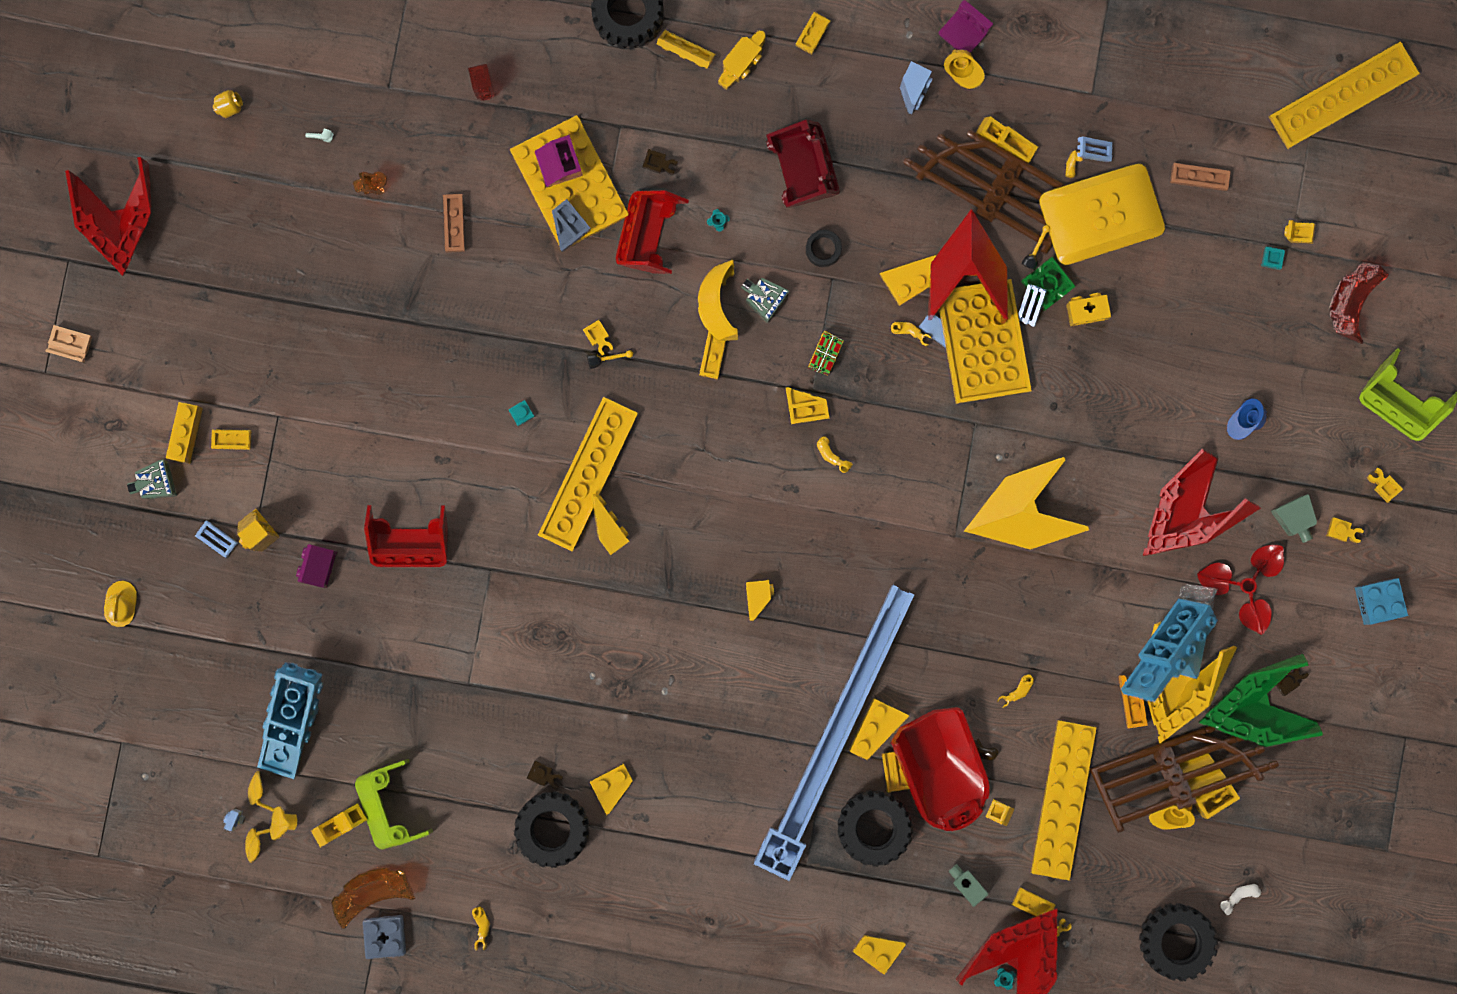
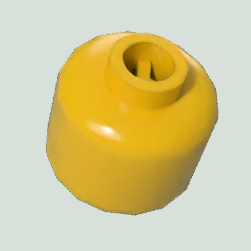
M226 90L215 96L213 109L217 115L229 118L241 111L243 102L237 92Z

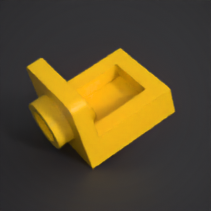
M1289 220L1288 225L1285 226V237H1287L1290 243L1313 244L1316 225L1314 223H1295L1293 220Z

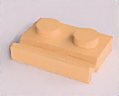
M54 325L46 352L85 363V356L88 353L92 336Z

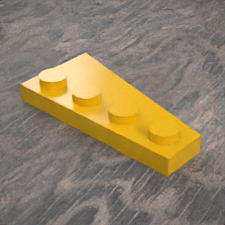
M936 255L879 274L899 306L929 288L930 264Z

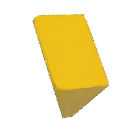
M993 799L986 817L1007 826L1014 808Z

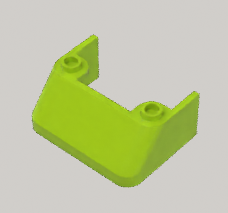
M1397 348L1379 366L1362 390L1359 399L1364 406L1407 437L1420 441L1454 410L1457 403V392L1446 402L1438 397H1429L1425 402H1422L1393 381L1398 374L1394 364L1401 351Z
M409 759L363 774L356 779L355 787L374 844L379 849L398 846L433 833V830L429 829L409 836L408 830L404 826L396 825L391 827L378 791L385 788L390 782L388 770L409 763Z

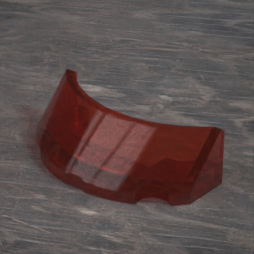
M1367 263L1358 265L1357 270L1351 275L1346 274L1340 281L1331 299L1330 318L1333 321L1334 330L1337 334L1360 344L1363 343L1359 329V317L1362 306L1371 291L1389 276L1380 265Z

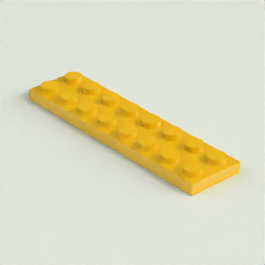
M1400 41L1273 113L1269 118L1287 149L1413 79L1420 73Z
M603 397L538 536L573 552L594 508L592 494L595 493L597 497L600 495L636 420L637 412Z
M1057 720L1030 872L1032 874L1070 881L1096 727Z

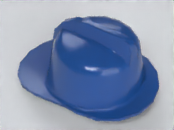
M1249 399L1245 401L1231 416L1227 424V432L1230 437L1241 440L1249 436L1254 430L1261 429L1267 419V410L1264 409L1259 400Z

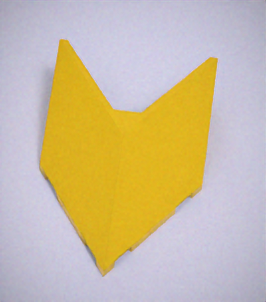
M1062 457L1005 477L964 532L1030 550L1088 531V526L1038 513L1034 501L1065 462V458Z
M1161 622L1154 624L1152 635L1159 627ZM1236 646L1220 651L1218 658L1201 670L1197 679L1180 675L1178 678L1172 677L1155 702L1147 700L1153 723L1158 730L1159 743L1165 741L1211 705L1237 649Z

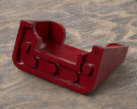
M806 119L766 135L768 149L777 154L787 187L783 191L781 198L787 208L826 199L840 193L825 134L820 123Z

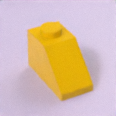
M769 580L746 582L750 621L755 620L771 600V596L774 595L773 584H769Z

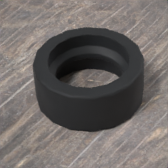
M826 229L818 230L807 240L806 256L815 266L829 267L840 258L842 251L841 240L832 231ZM825 237L834 243L835 251L832 257L823 260L814 255L812 247L817 239Z

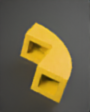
M357 803L314 828L311 832L319 846L322 847L367 821Z

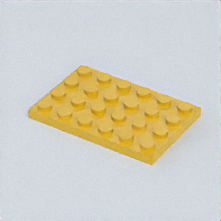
M577 115L510 149L558 245L559 241L552 210L566 199L591 228L588 233L574 244L612 226L629 215ZM569 135L583 176L547 188L534 151L552 140Z
M1012 279L1007 280L1008 320L1005 324H1000L1001 314L982 284L954 288L939 308L956 404L1032 391Z

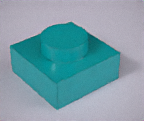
M1265 247L1261 266L1281 270L1285 250Z
M525 400L508 409L518 427L534 418Z

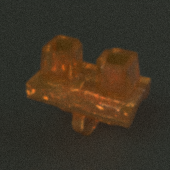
M379 171L373 174L361 172L359 173L360 179L353 181L357 193L364 192L366 195L371 193L381 195L384 193L382 188L387 184V176Z

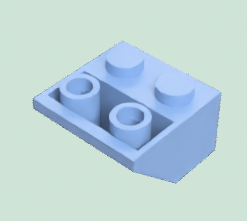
M912 61L900 85L907 111L910 114L913 113L914 109L918 111L924 98L922 93H927L933 79L930 77L932 71Z

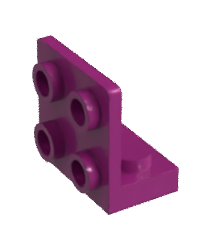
M963 0L956 13L943 26L938 35L956 50H967L971 53L991 30L993 23L966 0Z

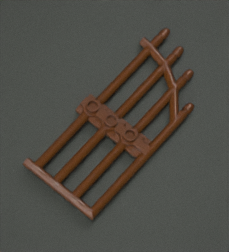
M968 130L966 135L974 139V142L960 144L939 134L936 139L949 147L939 153L927 149L926 146L920 144L917 150L931 158L924 167L909 158L904 159L903 163L918 172L915 177L917 180L922 181L924 177L932 180L978 207L976 214L991 223L996 218L1037 243L1041 237L1039 234L999 212V209L1006 202L1046 225L1043 215L1009 196L1010 190L1014 185L1040 200L1043 193L1017 179L1022 169L1056 189L1066 186L972 130ZM988 148L1005 158L1006 161L1000 169L970 150ZM958 152L997 176L992 185L946 159V157ZM937 163H940L986 190L987 194L983 201L930 170ZM1050 235L1047 239L1044 238L1041 243L1043 247L1040 252L1046 255L1052 246Z
M1206 726L1205 728L1197 729L1089 770L1117 832L1120 833L1125 830L1123 824L1174 805H1177L1178 810L1191 807V805L1197 804L1196 797L1255 776L1257 781H1262L1264 779L1262 773L1277 768L1279 766L1278 761H1271L1268 764L1257 767L1250 758L1265 752L1264 746H1258L1255 749L1243 752L1233 746V744L1244 739L1232 736L1222 740L1207 736L1206 734L1215 731V728ZM1190 740L1210 744L1175 757L1171 748ZM1222 748L1233 754L1231 757L1184 774L1179 765ZM1152 754L1157 763L1106 783L1103 782L1100 773ZM1243 761L1249 768L1247 771L1192 791L1187 782ZM1161 771L1165 781L1111 800L1107 790ZM1169 788L1173 797L1121 817L1118 816L1115 809L1117 806Z

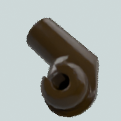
M979 739L974 740L981 759L989 761L996 759L999 754L996 748H984Z

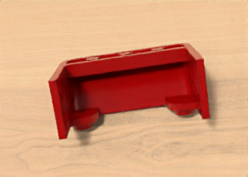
M635 191L629 199L627 208L629 215L624 220L616 253V263L624 267L655 274H672V270L662 267V257L656 254L663 220L675 214L677 204H688L689 200L668 191Z
M367 505L364 531L369 560L372 565L376 567H442L447 563L448 524L445 505H441L440 518L429 521L428 529H391L387 520L382 518L374 519L372 506Z

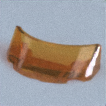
M378 868L360 874L343 886L344 890L339 896H334L331 904L334 917L341 928L345 929L357 914L374 903L391 898L414 900L415 896L404 871H390L388 868Z

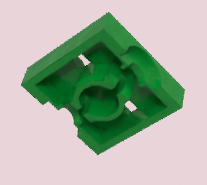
M1053 257L1021 281L1026 289L1028 284H1032L1047 290L1042 305L1044 311L1076 287ZM1058 273L1061 275L1059 279L1056 277ZM1041 293L1036 297L1037 302L1039 301Z

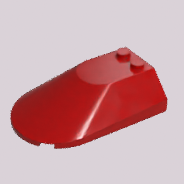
M959 707L933 710L900 727L891 740V744L923 819L931 826L943 829L944 831L960 830L973 823L983 812L982 808L986 799L989 798L990 789L986 771L963 710Z

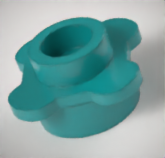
M719 209L713 210L711 218L707 219V224L715 227L718 232L723 231V226L729 222V216L724 215Z
M999 968L997 970V979L994 980L995 986H1002L1007 990L1012 989L1013 979L1016 977L1015 972H1008L1003 968Z

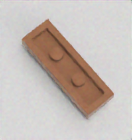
M1174 163L1172 165L1170 183L1227 191L1231 171Z
M443 195L445 252H465L463 195Z

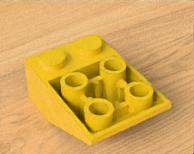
M1208 753L1179 765L1184 774L1212 764L1214 760ZM1218 769L1187 782L1192 791L1225 779L1226 776ZM1229 785L1196 797L1197 804L1194 805L1203 818L1209 819L1240 798L1233 786Z

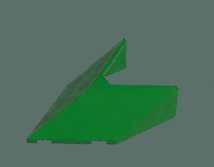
M1302 653L1248 673L1199 723L1214 727L1219 731L1238 738L1255 742L1264 747L1322 736L1323 732L1318 722L1270 705L1267 695L1292 669L1309 666L1305 656Z

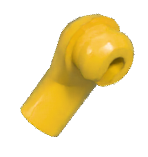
M1072 151L1066 162V177L1068 178L1075 177L1076 161L1081 162L1083 158L1077 157V153L1080 151Z

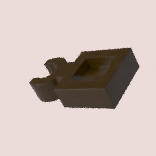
M648 149L642 168L659 174L664 169L669 175H674L675 171L670 170L669 166L672 164L677 166L678 162L674 159L667 161L665 160L666 154Z
M1300 668L1293 669V672L1291 673L1290 671L1276 687L1282 696H1286L1300 686L1297 680L1305 679L1309 674L1304 673L1300 675Z
M535 760L527 779L542 786L549 782L552 788L558 789L559 786L554 784V778L563 779V776L561 774H551V767Z

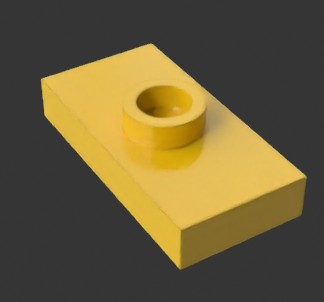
M813 12L795 46L812 55L830 24V20Z
M212 429L211 449L251 450L252 431Z
M1019 887L1012 902L1013 906L1035 917L1051 911L1055 907L1054 903Z

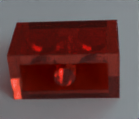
M487 64L469 67L471 84L476 98L484 101L495 96L492 77Z

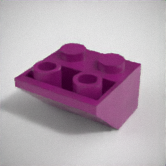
M569 135L552 140L534 151L547 188L583 176Z
M311 544L304 547L301 556L303 563L302 566L298 567L296 577H298L297 582L327 588L337 551Z

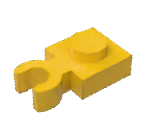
M600 320L583 329L592 346L599 345L598 350L602 356L605 355L602 351L604 346H608L611 351L613 350L612 344L605 341L609 335Z
M1377 468L1375 473H1377L1378 478H1374L1370 474L1367 479L1369 482L1378 485L1374 490L1389 503L1403 488L1390 475L1385 479L1382 470Z
M1333 517L1331 518L1326 536L1346 542L1347 538H1349L1353 543H1360L1361 540L1355 538V533H1363L1364 531L1360 528L1350 529L1352 523Z

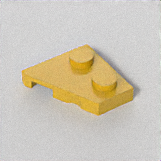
M789 387L786 388L791 425L829 419L826 399Z
M625 764L590 781L606 815L612 811L633 781Z
M863 935L853 949V952L885 975L906 946V943Z

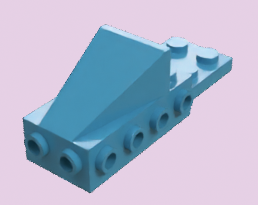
M1183 599L1176 601L1138 656L1141 661L1122 686L1123 694L1155 702L1172 677L1178 678L1180 675L1195 679L1198 678L1206 637L1218 622L1210 605Z
M286 662L281 669H277L274 677L276 682L270 694L272 699L267 707L268 716L263 724L264 733L262 739L264 740L258 768L291 779L296 777L304 743H308L311 737L309 728L312 727L315 716L318 713L319 699H317V695L321 693L323 688V682H321L323 674L317 673L312 669L299 667L294 663Z

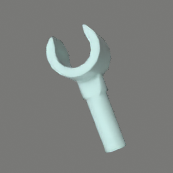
M324 129L322 134L306 133L307 138H318L325 142H330L334 135L328 129Z

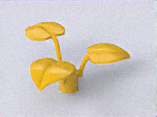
M257 771L250 781L248 799L251 805L256 803L263 808L273 811L272 824L270 829L261 830L256 833V829L252 828L248 832L245 841V851L250 863H253L259 854V836L261 834L270 832L271 838L277 840L287 830H295L297 826V816L295 814H285L282 807L277 806L273 808L261 803L262 782L260 771Z

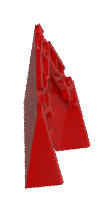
M137 157L140 174L124 209L111 211L78 176L70 170L65 171L75 228L88 239L123 277L152 214L149 163L142 157Z
M971 209L930 264L928 320L933 319L939 308L963 276L966 275L979 278L1001 314L1000 324H1005L1008 320L1007 266Z
M1201 449L1161 489L1160 503L1154 513L1148 534L1147 548H1144L1143 556L1208 543L1261 509V507L1245 498L1234 510L1211 515L1205 509V503L1218 458Z
M1058 908L991 934L956 977L957 982L963 985L969 977L1008 963L1017 969L1016 994H1048L1057 980Z

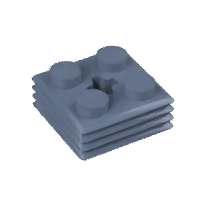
M402 915L366 918L363 920L366 959L403 956L406 953ZM383 932H385L386 936H389L385 942L383 939H380Z

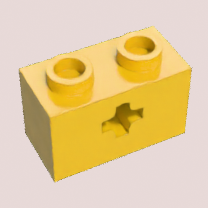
M1101 293L1089 295L1090 298L1082 299V296L1071 298V301L1066 304L1070 326L1099 322L1111 318L1107 295L1101 296ZM1087 305L1088 308L1092 307V310L1090 312L1088 310H1084V308Z

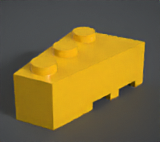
M256 508L238 522L237 534L241 538L239 542L245 549L263 552L280 538Z
M873 698L848 751L868 760L910 715Z

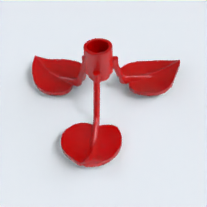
M1266 545L1257 549L1251 556L1252 566L1258 568L1252 578H1244L1241 582L1231 581V569L1223 563H1213L1197 573L1198 580L1208 592L1215 595L1226 594L1229 591V584L1240 586L1244 593L1249 594L1250 603H1246L1240 608L1239 619L1245 627L1262 635L1269 627L1271 608L1263 599L1253 601V592L1257 588L1255 580L1260 571L1266 577H1273L1281 572L1284 565V548L1280 545Z

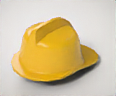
M954 49L952 54L945 59V71L962 87L968 89L976 88L983 82L984 70L967 50Z
M117 581L108 588L104 605V616L107 622L113 626L124 627L133 620L137 592L131 583Z
M1177 805L1149 815L1150 822L1161 829L1187 828L1195 823L1192 805L1178 810Z

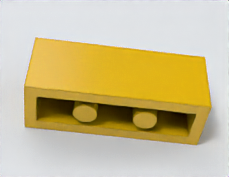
M178 402L166 459L190 464L203 408Z

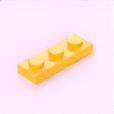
M667 30L663 31L656 43L663 49L672 51L681 58L688 59L698 66L707 69L716 55Z

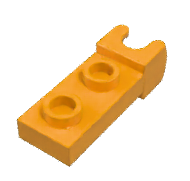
M1119 675L1120 689L1127 681L1124 675ZM1122 692L1127 728L1148 726L1144 699L1125 695Z

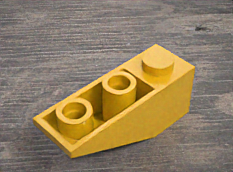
M593 493L592 500L597 536L609 554L612 555L629 542L627 539L629 534L623 526L619 528L616 524L618 519L612 510L608 512L604 506L607 503L601 495L597 497Z

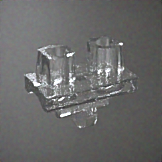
M1186 584L1181 587L1180 598L1210 605L1211 608H1214V596L1217 593V589Z

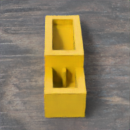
M991 116L985 117L976 131V134L983 136L1027 163L1030 162L1038 148L1009 126L1005 127Z

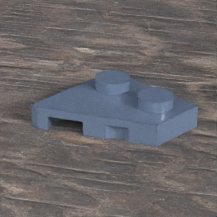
M567 199L552 210L559 246L562 252L591 230Z

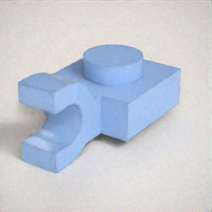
M233 809L228 812L224 819V823H226L224 829L233 831L236 830L238 824H243L245 816L242 815L243 811Z

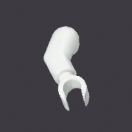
M1256 884L1238 887L1229 897L1230 900L1221 902L1220 907L1226 915H1230L1233 911V906L1242 898L1250 896L1257 898L1261 895V890Z

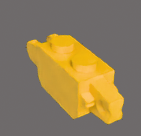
M757 31L751 39L742 37L723 60L724 72L718 80V84L727 90L736 81L739 83L741 79L745 80L751 72L749 70L751 66L759 63L762 58L761 47L766 40L764 31Z

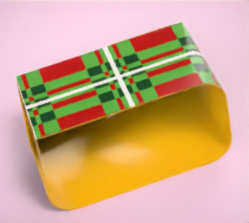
M824 331L808 368L828 376L844 340Z

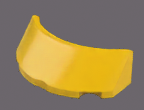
M734 260L715 266L704 278L698 293V311L701 321L718 341L738 340V330L726 319L720 302L721 286L726 285L728 277L734 276Z

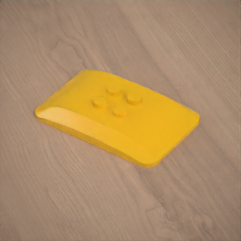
M1142 164L1127 166L1045 192L1039 200L1046 225L1050 227L1049 235L1056 257L1063 265H1070L1162 235L1165 230V224L1148 171Z

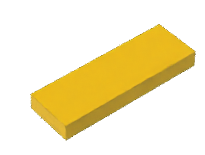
M709 331L699 376L718 380L726 341H718Z

